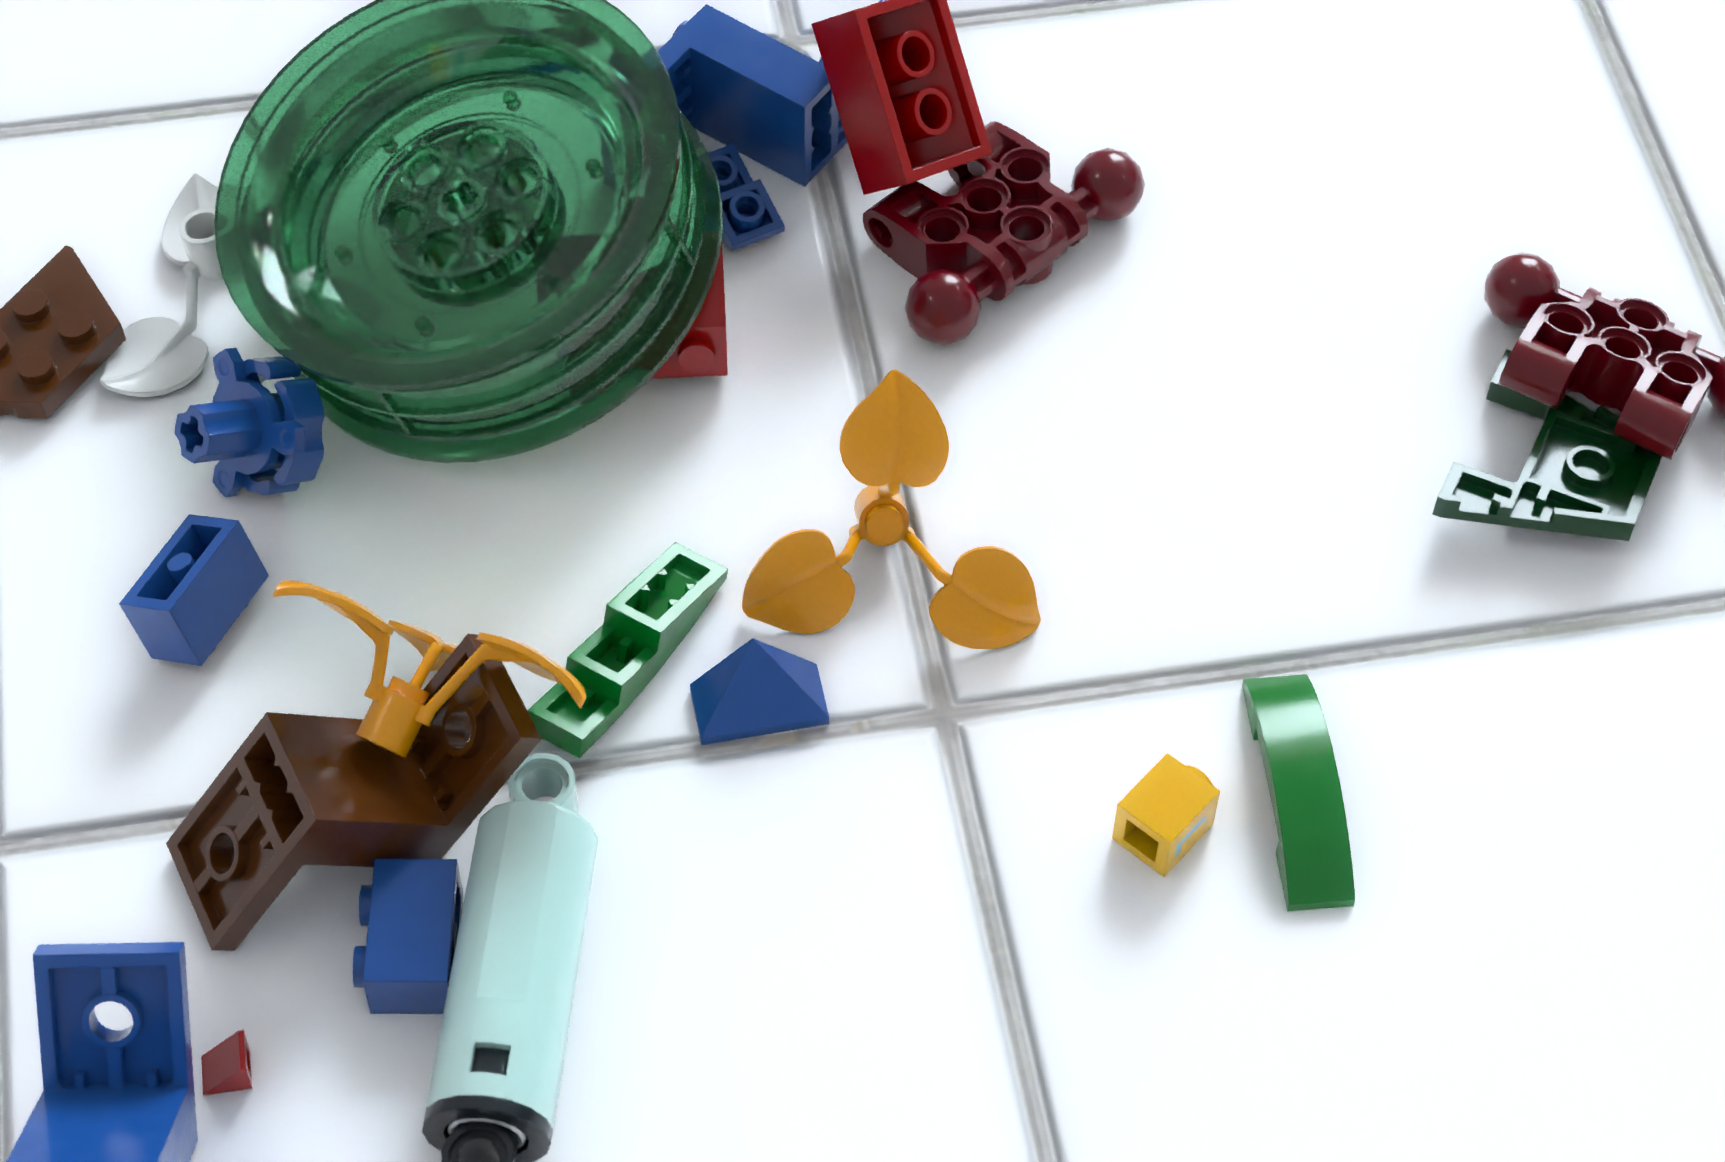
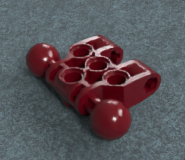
M991 121L985 125V129L993 154L948 170L951 178L959 187L956 195L943 196L924 184L915 181L898 187L863 213L862 221L864 229L874 245L900 267L917 278L909 289L904 307L910 327L925 341L947 345L963 340L975 328L981 310L980 301L983 298L987 297L993 301H1001L1014 291L1015 286L1036 284L1045 280L1052 272L1053 261L1067 252L1069 246H1075L1087 237L1089 231L1088 220L1094 218L1110 222L1131 214L1139 205L1145 188L1141 166L1127 152L1108 147L1088 153L1075 167L1071 181L1072 191L1066 193L1051 183L1050 153L1008 126L997 121Z
M1518 252L1496 262L1486 276L1484 300L1492 315L1507 325L1525 328L1506 361L1499 379L1500 385L1554 409L1559 407L1565 396L1570 392L1581 393L1598 405L1615 408L1621 412L1613 435L1669 460L1673 459L1689 432L1706 392L1714 411L1725 419V356L1720 357L1699 348L1703 335L1692 330H1688L1685 333L1674 328L1675 323L1669 321L1667 313L1651 301L1641 298L1622 300L1615 298L1611 301L1602 297V292L1592 287H1589L1583 296L1560 287V279L1553 266L1536 254Z

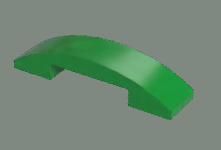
M1307 674L1243 679L1242 688L1253 740H1259L1279 839L1275 854L1287 912L1354 906V876L1342 790L1327 724L1313 684Z

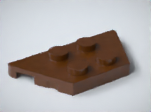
M65 245L0 309V415L11 414L18 418L48 419L126 340L120 321L76 252L70 246Z

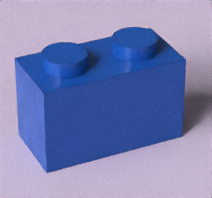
M189 514L119 605L152 659L202 666L242 611L248 606L251 599L269 577V574L239 520Z
M374 859L372 885H361L359 893L360 926H368L366 946H355L352 967L354 987L364 988L370 1014H443L462 914L463 889L457 859Z

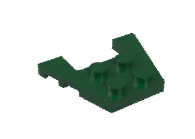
M1506 349L1491 380L1486 399L1544 420L1517 482H1510L1453 462L1437 496L1432 515L1448 519L1629 541L1663 456L1613 435L1620 416L1600 405L1593 411L1569 395H1566L1559 407L1554 409L1500 385L1501 373L1511 353V350Z

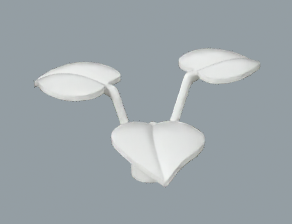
M194 173L174 201L165 220L161 235V244L165 255L174 263L183 266L187 278L185 321L180 327L171 318L154 316L131 323L123 329L126 340L106 359L105 370L100 381L108 390L136 397L167 394L193 381L203 370L209 357V348L206 342L197 336L191 335L197 327L198 278L202 276L209 281H220L229 277L234 272L236 266L241 267L278 314L288 317L281 327L282 340L293 353L305 358L325 359L345 353L375 331L382 324L385 313L380 303L371 295L349 284L336 281H317L305 284L296 291L293 305L283 302L248 259L245 250L254 239L259 228V219L254 207L239 195L221 189L199 174Z

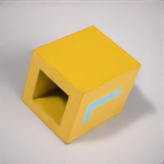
M1167 753L1117 804L1112 839L1165 877L1213 826L1220 790L1213 786L1211 780L1201 770L1191 765L1185 766Z

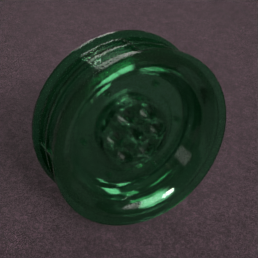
M375 0L350 13L302 48L276 74L259 95L243 120L230 146L221 172L215 204L214 232L221 274L232 300L248 324L270 347L287 360L300 366L301 374L299 377H293L294 379L312 378L315 380L324 406V415L329 421L343 432L364 444L393 455L421 461L457 463L505 458L535 450L566 438L614 410L645 385L667 362L685 338L703 306L712 285L720 255L723 220L719 183L710 155L696 129L679 109L677 96L665 65L654 45L639 26L608 1Z

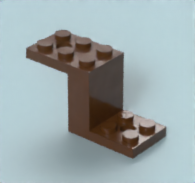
M468 633L423 690L428 692L429 696L424 706L472 654L484 644L477 640L479 634ZM497 660L484 661L436 712L430 726L422 724L406 758L356 735L363 719L266 712L166 842L211 950L235 951L303 865L374 867V859H442L542 740L503 662Z

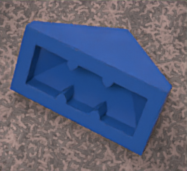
M754 638L750 639L690 684V694L701 745L829 724V714L817 664Z

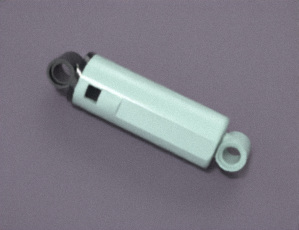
M536 753L527 756L508 779L510 801L493 806L479 820L422 1126V1134L428 1143L441 1151V1162H535L548 1154L551 1145L598 847V837L593 826L579 814L575 772L571 765L558 755ZM546 796L554 798L547 802L535 800Z

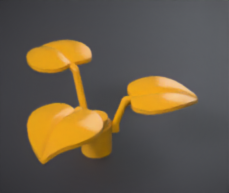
M897 370L888 372L881 383L853 409L841 431L839 451L843 464L857 481L867 485L856 497L854 512L858 524L849 529V538L842 552L836 556L830 538L820 530L802 529L791 532L774 542L759 558L749 574L742 596V610L749 618L792 633H820L838 624L847 615L853 603L855 595L854 582L851 575L842 566L852 560L860 541L866 539L876 546H890L903 540L933 576L944 584L933 595L928 608L930 618L936 629L951 642L972 649H997L1010 646L1028 637L1038 628L1041 622L1033 579L1027 567L1016 555L1000 547H977L968 550L957 559L951 575L942 568L917 538L914 530L909 527V515L903 498L899 493L900 483L912 487H925L936 481L948 460L949 440L943 420L933 402L915 382Z
M284 580L276 586L273 592V597L308 596L316 598L336 612L352 620L374 642L375 655L372 676L364 693V696L373 701L356 735L403 758H406L422 724L429 727L436 712L486 660L514 662L536 675L562 684L580 709L586 700L584 686L569 671L539 651L508 638L480 632L477 640L484 644L472 654L424 706L429 696L428 692L421 689L430 671L441 668L457 648V645L445 644L439 636L411 624L389 620L387 623L359 602L341 593L327 590L311 583ZM395 631L410 642L419 651L423 659L410 683L392 676L388 686L385 687L383 684L390 636Z

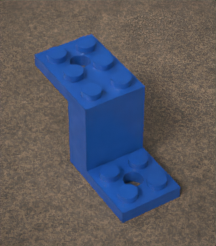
M705 4L689 21L686 20L680 23L674 31L672 38L654 55L647 56L641 62L637 72L619 90L611 91L600 107L606 188L623 197H626L693 128L726 146L734 143L739 153L803 187H806L847 143L822 58L818 62L708 4Z
M185 942L39 944L32 958L43 1092L6 1162H190L198 1142ZM108 1001L120 1003L131 1013L133 1025L123 1030L109 1029L103 1026L97 1019L95 1007L100 1003Z

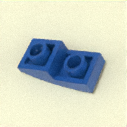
M734 143L681 162L679 174L714 232L722 234V242L730 251L784 232L785 225L761 179L752 180Z

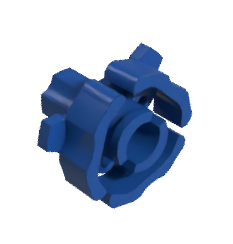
M226 348L213 357V365L219 385L213 396V403L190 405L186 412L177 414L174 434L178 438L181 455L194 464L219 460L214 468L212 482L225 498L236 496L242 487L247 491L265 496L297 491L301 482L314 480L324 456L322 424L325 417L324 406L315 380L312 378L277 381L274 384L277 393H270L261 384L265 380L300 376L301 368L296 359L273 356L243 361L237 348Z

